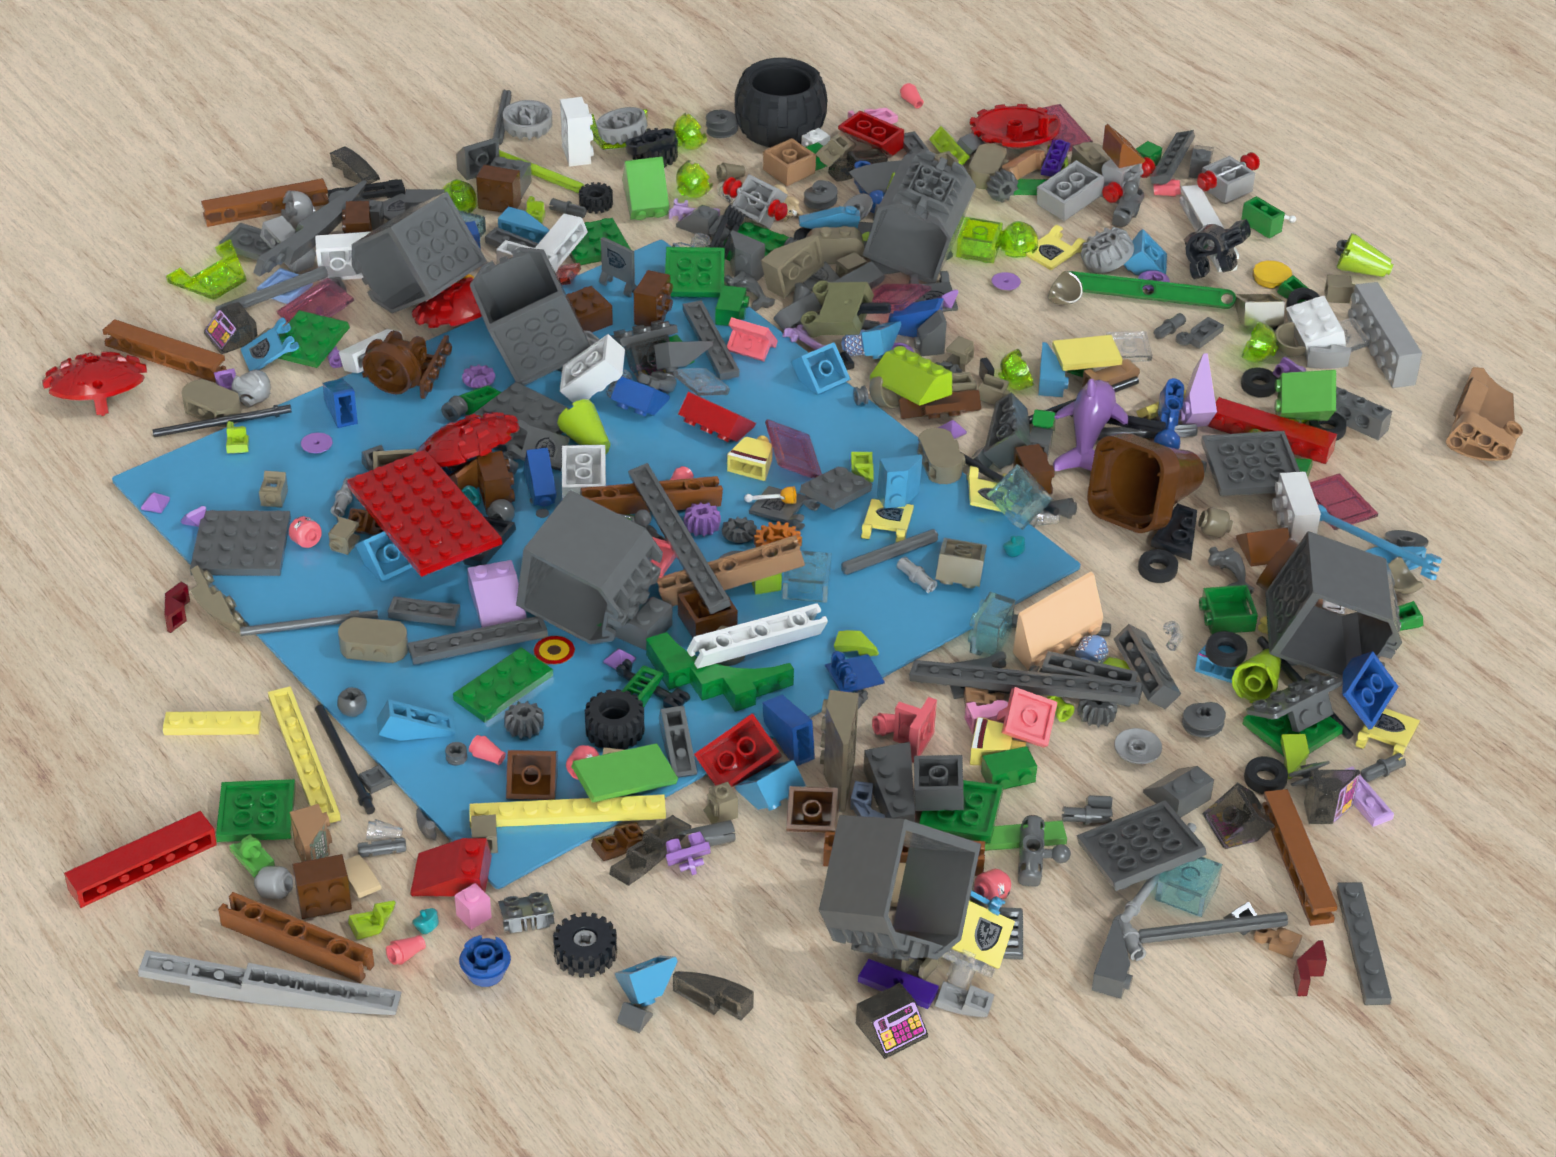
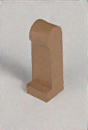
M1028 150L1004 164L1002 169L1012 172L1016 179L1019 180L1032 171L1042 168L1045 153L1041 150Z
M1129 359L1123 360L1122 365L1110 366L1096 372L1088 369L1084 371L1082 387L1091 378L1106 381L1113 385L1135 376L1138 377L1140 369Z

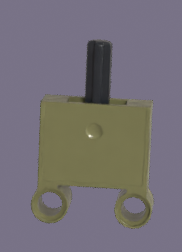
M822 280L817 282L812 289L822 306L820 314L818 315L815 311H808L802 315L801 323L807 334L812 338L820 335H860L867 314L890 313L891 304L889 302L871 303L874 294L868 282H827Z

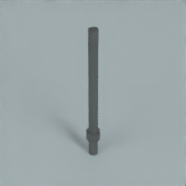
M354 610L348 614L240 627L241 636L334 625L341 624L352 617L379 619L378 610L364 612Z

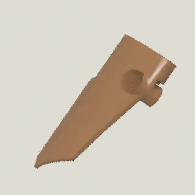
M1473 367L1453 416H1455V420L1447 437L1446 444L1451 450L1470 458L1486 461L1507 460L1513 453L1517 439L1523 433L1520 424L1515 422L1514 395L1497 384L1484 368Z

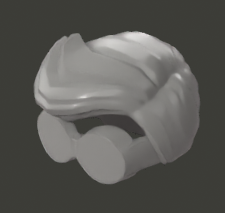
M255 369L240 377L236 375L233 379L231 389L238 393L240 402L246 407L263 402L271 394L270 380L263 371ZM243 394H249V395L252 396L253 398L250 399V398L247 397V396L241 397V395H243Z

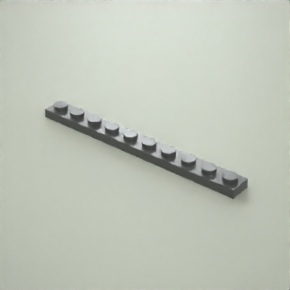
M646 463L629 470L628 474L709 613L713 614L731 606L729 597L649 464Z
M914 660L909 673V678L912 682L1010 692L1011 689L1016 687L1036 695L1139 705L1143 690L1142 682Z

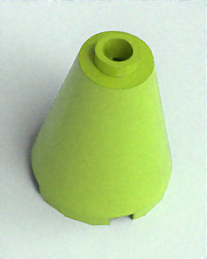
M1351 233L1345 244V249L1339 258L1337 269L1384 277L1386 274L1389 275L1394 264L1391 263V258L1358 235Z
M582 399L572 403L574 407L567 410L565 408L557 421L560 430L579 445H605L606 455L611 444L595 405L588 399Z
M1265 649L1237 666L1232 676L1233 689L1240 698L1244 697L1250 700L1249 703L1270 697V694L1277 691L1281 658L1269 654V649Z

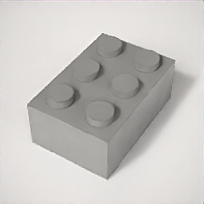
M1076 160L1037 187V205L1065 221L1103 195L1104 176Z

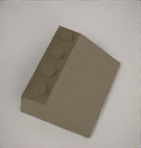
M830 690L828 699H824L822 705V713L826 714V716L822 718L821 730L825 731V733H822L821 747L825 748V750L821 751L820 764H824V776L829 788H838L840 812H845L855 764L859 693Z

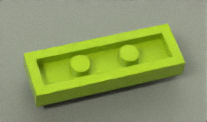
M942 126L929 138L940 153L949 151L959 160L961 165H964L970 158Z

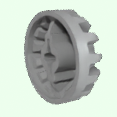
M522 100L511 103L503 110L504 129L512 137L517 136L520 140L523 137H528V140H531L534 136L538 139L542 135H546L552 127V110L545 103L535 100Z
M636 107L612 110L602 115L596 122L601 139L612 145L617 142L622 145L628 139L644 135L648 126L645 112Z
M1112 227L1111 230L1104 228L1103 232L1099 233L1096 231L1094 237H1088L1087 242L1083 243L1080 255L1087 270L1092 273H1106L1121 267L1131 258L1134 252V244L1127 231Z

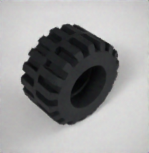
M616 689V691L606 690L605 693H597V697H591L585 709V728L589 741L595 743L596 747H603V749L626 750L628 746H635L637 741L642 739L645 731L642 701L638 700L636 695H631V692H621L619 689Z

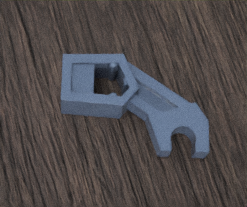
M855 781L850 809L857 816L885 818L884 814L871 809L873 783Z

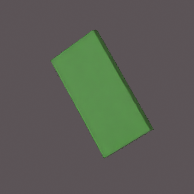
M657 743L573 761L571 766L592 803L674 785L678 781V777Z

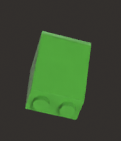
M663 157L625 161L622 182L630 220H643L648 217L661 218L668 215L669 200Z
M1336 370L1282 373L1275 381V392H1278V399L1275 400L1274 405L1275 412H1278V416L1287 419L1328 421L1336 411Z

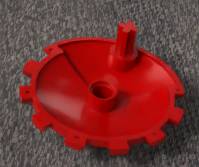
M1017 104V106L995 105L994 109L978 111V117H971L970 125L973 126L971 127V133L978 137L982 136L984 142L1001 143L1008 148H1024L1045 143L1059 134L1061 122L1058 116L1047 114V109L1041 107L1037 109L1030 108L1028 104Z
M462 278L458 283L452 284L433 298L418 303L412 310V317L415 318V323L419 326L426 323L428 328H438L440 325L450 324V326H456L482 317L470 288L473 278Z
M101 351V355H95L91 352L77 355L74 360L68 358L62 361L58 368L56 366L50 368L46 372V378L42 380L44 389L51 387L49 394L57 398L94 400L96 415L105 416V414L109 413L106 398L124 393L141 384L145 379L141 373H147L146 364L140 363L139 358L131 355L124 357L120 353Z
M498 412L485 413L483 416L476 414L467 415L462 420L454 423L450 422L439 428L427 438L417 452L426 450L440 467L465 463L467 459L478 455L482 457L492 452L491 449L499 444H506L512 439L510 434L518 432L520 426L516 423L518 420L515 415Z

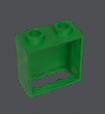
M1247 585L1203 588L1202 597L1199 598V609L1204 612L1205 626L1209 627L1211 635L1221 631L1233 633L1255 632L1258 613Z

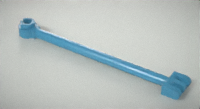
M1318 505L1321 513L1319 521H1325L1421 566L1420 575L1436 580L1437 575L1430 571H1439L1440 567L1433 564V562L1441 563V557L1432 553L1426 554L1425 558L1420 557L1330 515L1323 505Z

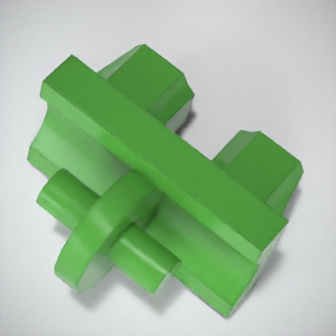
M251 834L243 838L240 843L229 845L231 853L254 878L262 867L275 866L274 859L263 849L261 842L257 838H253Z

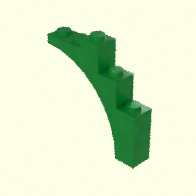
M667 632L646 638V656L657 671L663 672L662 680L669 690L690 683L702 701L723 694L735 712L756 705V697L794 685V668L791 663L756 669L712 664L697 669L694 664L697 656H690Z

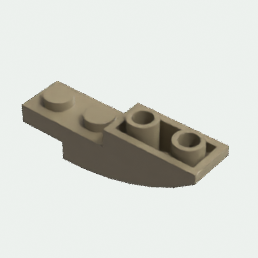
M840 132L832 137L816 155L822 163L830 167L853 150L856 144L844 132Z
M198 565L192 568L191 573L197 586L190 591L196 601L219 624L241 634L240 627H243L242 623L245 621L241 614L235 610L237 605L230 595L226 597L212 584L215 580L208 570L203 571Z

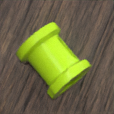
M1047 697V699L1057 702L1055 714L1060 722L1067 721L1073 715L1075 708L1071 703H1066L1062 697Z

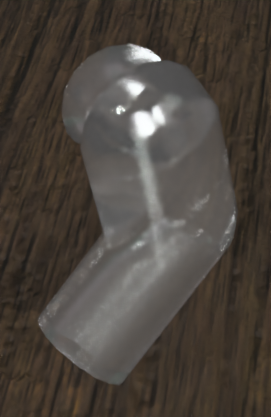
M1169 621L1163 626V630H1167L1165 634L1171 635L1166 643V647L1171 651H1175L1183 639V633L1177 622Z

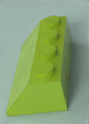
M897 346L893 350L885 352L870 375V380L880 376L883 379V387L919 406L952 395V372L903 346Z

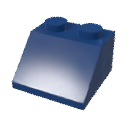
M621 376L617 380L611 399L617 402L616 406L625 410L632 407L635 409L634 413L646 417L647 413L654 416L668 402L670 396L655 388Z

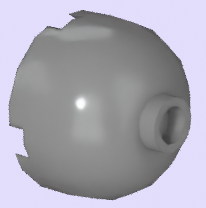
M289 190L285 193L283 203H286L285 210H281V216L296 229L300 221L315 212V207L312 205L310 198L302 192Z

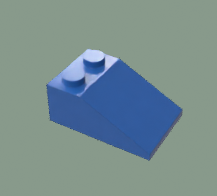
M1373 651L1350 660L1343 671L1342 683L1343 696L1368 730L1374 727L1399 687Z

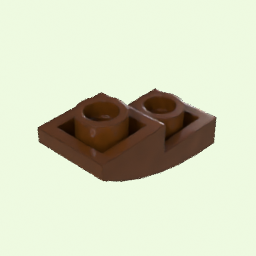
M350 509L348 519L359 522V526L354 532L372 536L384 532L367 510Z
M635 822L616 826L614 834L593 838L591 847L602 861H607L640 847L648 841V836Z

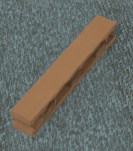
M796 535L708 562L724 590L805 566ZM684 570L665 575L662 578L658 577L657 583L662 601L672 606L678 605V594L695 590Z

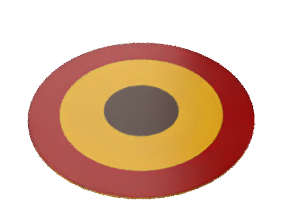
M561 636L545 637L534 646L535 657L546 664L564 663L572 658L575 652L574 644L569 639Z

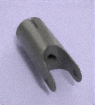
M731 820L687 829L678 833V835H686L700 831L705 842H709L710 847L736 840V835L733 833L735 829Z

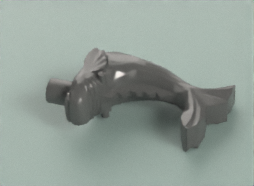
M742 271L733 278L729 275L724 277V282L727 283L726 286L746 288V291L752 292L758 297L752 303L751 308L754 311L759 310L761 307L769 308V306L775 304V299L766 297L759 283L750 274Z
M657 371L652 372L651 376L640 372L637 382L668 394L674 391L677 380L674 375Z
M1211 547L1209 549V565L1219 566L1220 569L1228 568L1238 579L1237 582L1227 586L1247 585L1250 594H1253L1255 588L1248 585L1245 581L1246 570L1240 554L1234 551V548L1218 551L1217 547Z

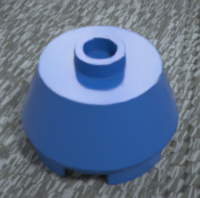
M479 935L465 943L459 957V964L465 975L474 985L490 987L503 979L510 965L511 955L505 942L500 938L495 937L496 940L490 938L482 939V935Z

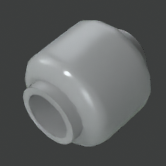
M282 866L262 867L254 879V886L257 892L266 899L285 898L291 892L294 884L293 876L287 868Z

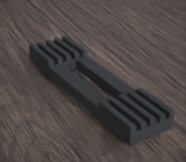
M394 179L386 182L366 184L362 198L371 199L384 196L392 198L401 193L405 194L406 191L402 179ZM340 187V188H333L332 190H328V198H329L330 194L333 193V192H335V191H340V190L348 191V190L351 189L352 187H345V188H341V187Z
M731 204L726 208L709 245L710 248H725V259L730 251V233L725 245H723V241L720 243L726 224L732 227L731 231L738 232L746 215H742V212H738V209L735 211V207L731 208Z

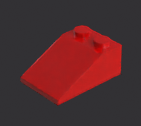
M753 713L694 754L715 786L728 782L731 787L741 783L783 757Z
M461 838L418 853L410 892L411 896H455L474 883L486 892L492 858L487 838Z

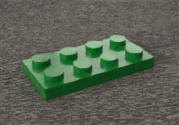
M520 647L454 692L453 700L486 723L553 676V669Z

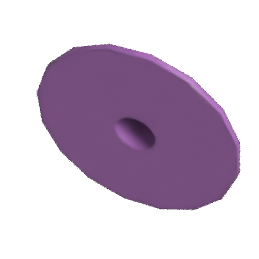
M1002 272L994 275L992 278V284L1002 290H1013L1021 284L1020 278L1013 273Z
M319 432L306 435L301 441V447L309 453H322L327 451L333 444L332 438L329 435Z

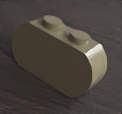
M993 143L978 146L969 165V175L976 184V188L986 189L988 187L986 182L991 180L990 176H994L995 171L1000 172L1002 166L1009 162L1007 150L1003 146Z
M855 227L814 228L806 236L818 235L823 261H826L828 264H836L837 259L854 252L863 257L865 249L861 232Z
M200 379L186 384L182 389L185 413L198 419L206 420L241 413L238 393L215 383ZM226 424V425H220V426H217V427H227V424Z
M929 428L921 432L918 437L917 454L922 455V465L929 480L938 484H951L958 481L962 476V468L965 466V456L963 453H960L959 443L957 440H954L952 433L942 428Z
M352 617L345 620L339 626L340 651L347 659L395 663L402 660L408 653L407 629L399 621Z

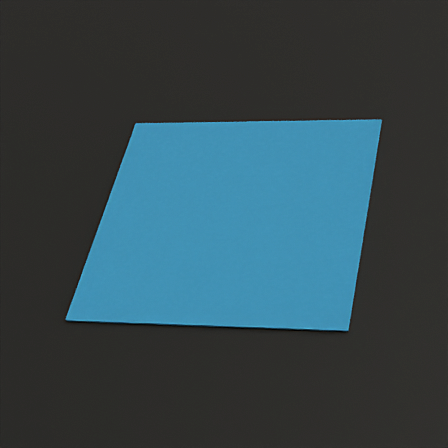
M664 240L655 241L634 251L636 286H638L647 270L665 273L666 247L672 246ZM602 265L561 282L566 294L592 286L612 305L613 325L593 332L599 339L607 334L610 336L614 335L613 332L625 329V331H631L633 326H637L634 325V293H631V297L624 295L626 282L613 277L612 282L607 281L606 286L600 284L599 278L602 272ZM671 297L673 306L671 311L667 312L664 322L669 321L670 324L677 325L678 333L624 346L622 377L637 382L638 378L631 369L632 367H635L636 370L657 366L654 345L659 344L660 339L678 335L683 342L699 341L683 312V304L702 300L715 324V308L719 298ZM750 307L746 308L745 319L742 321L769 328L778 342L776 348H769L765 362L730 352L739 368V377L719 380L704 352L695 359V363L678 368L676 374H674L675 372L670 373L676 376V387L673 392L667 394L670 396V399L654 416L647 413L646 417L634 413L635 409L632 407L625 410L616 406L617 402L612 400L611 396L617 381L611 382L603 391H598L589 399L595 405L611 444L609 452L605 455L606 486L633 483L628 471L646 463L649 464L658 481L670 480L675 469L681 466L690 469L694 475L693 478L718 476V485H722L723 488L721 506H717V510L721 515L720 527L718 531L713 532V535L706 534L704 537L702 535L695 536L694 533H690L707 562L717 560L727 552L746 551L755 548L754 538L748 542L736 543L727 540L723 536V522H728L729 518L736 519L738 516L743 519L747 517L748 520L754 521L757 530H761V525L768 527L769 522L773 523V525L777 524L775 520L749 514L750 508L757 500H752L749 503L744 500L746 494H751L752 496L762 495L768 486L779 489L795 486L796 493L802 494L800 493L801 484L838 466L844 467L851 472V452H872L874 481L871 482L873 485L870 492L835 510L817 502V504H820V507L816 511L809 509L803 504L796 513L804 515L803 522H800L805 524V527L800 530L802 537L800 550L805 566L782 573L781 591L755 595L751 582L725 590L738 610V625L816 603L821 608V612L817 613L814 620H819L825 616L828 622L819 635L748 654L740 663L729 666L752 669L774 667L786 663H791L793 666L794 685L756 697V705L735 712L723 694L702 701L690 683L677 687L690 695V700L685 702L683 706L685 707L693 754L752 713L770 739H773L774 736L764 723L762 702L782 694L809 718L822 712L823 700L828 699L830 690L839 691L825 667V664L831 663L832 653L835 652L834 643L838 631H861L876 646L879 655L870 656L882 678L1078 571L1081 565L1076 559L1014 511L1009 514L970 505L969 485L965 473L962 472L961 478L954 483L938 484L929 480L922 465L919 494L908 503L914 505V509L906 533V539L935 529L938 533V541L848 575L844 574L841 570L842 562L896 542L897 536L895 531L872 528L870 539L861 538L862 525L864 524L871 499L879 500L877 487L880 459L918 455V437L869 399L868 404L861 402L860 405H856L853 396L854 387L847 382L817 395L799 381L791 361L808 354V352L796 342H791L789 337H783V332ZM480 317L426 341L427 354L434 355L444 335H449L452 352L450 356H447L445 366L441 368L438 380L434 381L433 389L425 399H421L420 386L416 385L402 394H390L377 388L367 377L363 378L362 373L364 371L351 373L342 378L355 391L358 424L337 428L324 400L323 386L278 405L291 404L292 413L281 414L277 418L270 416L234 424L235 427H246V433L249 435L248 452L227 453L226 427L112 477V482L190 565L199 527L182 524L181 519L187 513L201 506H205L206 510L290 511V524L296 518L305 516L320 525L322 530L321 538L315 546L310 548H304L291 540L288 532L281 576L212 575L215 580L212 584L226 597L230 595L237 605L235 610L241 614L247 626L348 614L354 610H359V612L378 610L379 620L399 621L404 624L407 629L408 643L482 628L469 590L467 568L474 566L464 565L462 560L422 577L412 567L380 582L364 565L356 546L348 555L331 550L328 533L337 524V517L331 513V508L336 500L335 495L341 489L345 478L349 479L369 472L362 464V451L381 444L384 451L416 449L418 451L430 435L451 422L444 417L441 407L446 402H449V399L453 396H459L479 389L464 384L462 380L464 369H469L470 365L478 366V364L493 368L495 381L489 386L500 392L506 390L516 381L492 339L483 317ZM715 325L727 346L733 331L730 326ZM562 368L524 385L570 409L574 407L572 405L573 402L560 392ZM643 370V371H645L644 374H647V375H649V374L652 373V372H655V371L647 372L646 370ZM688 391L756 423L755 427L744 437L757 439L759 436H765L769 439V443L773 445L772 463L765 481L727 471V455L744 437L738 442L732 439L726 442L718 438L719 433L715 431L711 435L701 430L702 425L698 423L694 427L683 422L685 417L678 415ZM461 415L458 420L464 419L467 415ZM311 433H325L332 438V446L322 453H309L301 447L302 439ZM571 438L569 439L568 446L579 445ZM494 447L493 449H491L492 452H495V451L505 452L504 450H502V449H500V448H498V447ZM516 459L514 461L518 462V470L513 475L514 485H511L515 495V502H512L515 516L512 522H515L516 530L487 564L512 560L519 583L525 546L562 501V469L561 471L552 469L557 493L555 503L545 507L540 505L533 506L530 503L531 496L523 472L525 461ZM441 467L447 475L453 473L447 467ZM264 471L286 472L288 493L283 507L261 506L259 490L264 479ZM271 484V487L277 486V484ZM477 488L476 490L478 491V493H479V495H480V497H481L480 490H479V488ZM154 492L170 497V501L162 513L141 510V506L150 493ZM352 494V502L347 505L342 518L348 519L351 508L366 510L354 494ZM481 497V503L476 508L483 516L488 517ZM546 509L549 511V515L545 518H540L536 515V511ZM686 509L676 510L684 522ZM635 514L621 515L635 522ZM651 515L652 520L649 525L654 527L657 533L664 537L659 526L657 525L656 521ZM357 532L353 533L356 535H360V540L358 541V543L370 537H373L372 535ZM1011 536H1023L1025 538V550L1017 557H1010L1003 548V545L1011 540ZM944 538L987 545L980 587L965 588L962 584L954 582L952 585H947L935 579ZM906 556L916 566H921L928 576L937 581L935 590L927 593L920 585L912 583L909 580V576L897 568L898 561ZM677 557L663 576L684 570ZM658 583L650 585L648 599L655 597L662 600ZM394 596L460 605V614L455 626L388 618V610ZM678 605L672 606V626L666 632L677 644L687 651L693 638L678 616ZM525 610L527 618L536 617ZM544 620L548 637L561 636L569 639L574 644L575 652L572 658L564 663L546 664L553 669V676L518 700L520 703L529 701L530 705L537 703V706L544 713V726L539 731V735H532L531 739L523 737L520 740L519 736L512 737L511 733L506 731L504 715L509 707L484 723L453 700V693L520 647L535 656L534 646L543 638L413 665L409 650L402 660L395 663L345 658L341 654L338 629L341 624L256 634L373 760L382 766L391 779L435 823L451 842L461 838H472L470 804L540 800L506 799L508 750L558 751V776L555 800L589 798L580 781L568 773L566 761L573 750L581 745L591 746L597 750L599 755L603 754V747H596L595 743H591L586 736V704L590 702L591 697H597L599 692L605 693L606 690L616 691V689L622 691L629 683L628 680L617 674L616 669L606 665L604 660L619 648L636 657V660L632 663L631 672L636 674L643 665L655 669L646 656V650L616 637L610 642L589 644ZM699 651L695 652V656L698 657L700 654ZM858 651L842 652L845 655V659L860 656ZM645 674V677L651 679L654 677L652 675ZM662 679L658 686L671 693L676 689L669 690ZM346 688L360 689L367 698L366 709L356 717L346 716L338 709V696ZM652 694L644 707V735H642L640 741H637L635 746H628V749L657 743L668 761L658 718L660 710L665 709L663 707L664 699ZM389 699L453 716L455 734L454 736L399 741L378 735L377 717ZM477 735L486 736L501 751L506 753L505 759L500 765L472 756V753L469 752V746ZM452 742L465 744L467 748V761L457 766L449 764L446 761L445 752L447 745ZM694 755L697 775L680 777L674 785L624 796L665 795L666 798L708 774ZM623 821L497 827L498 853H491L492 858L488 882L495 889H501Z

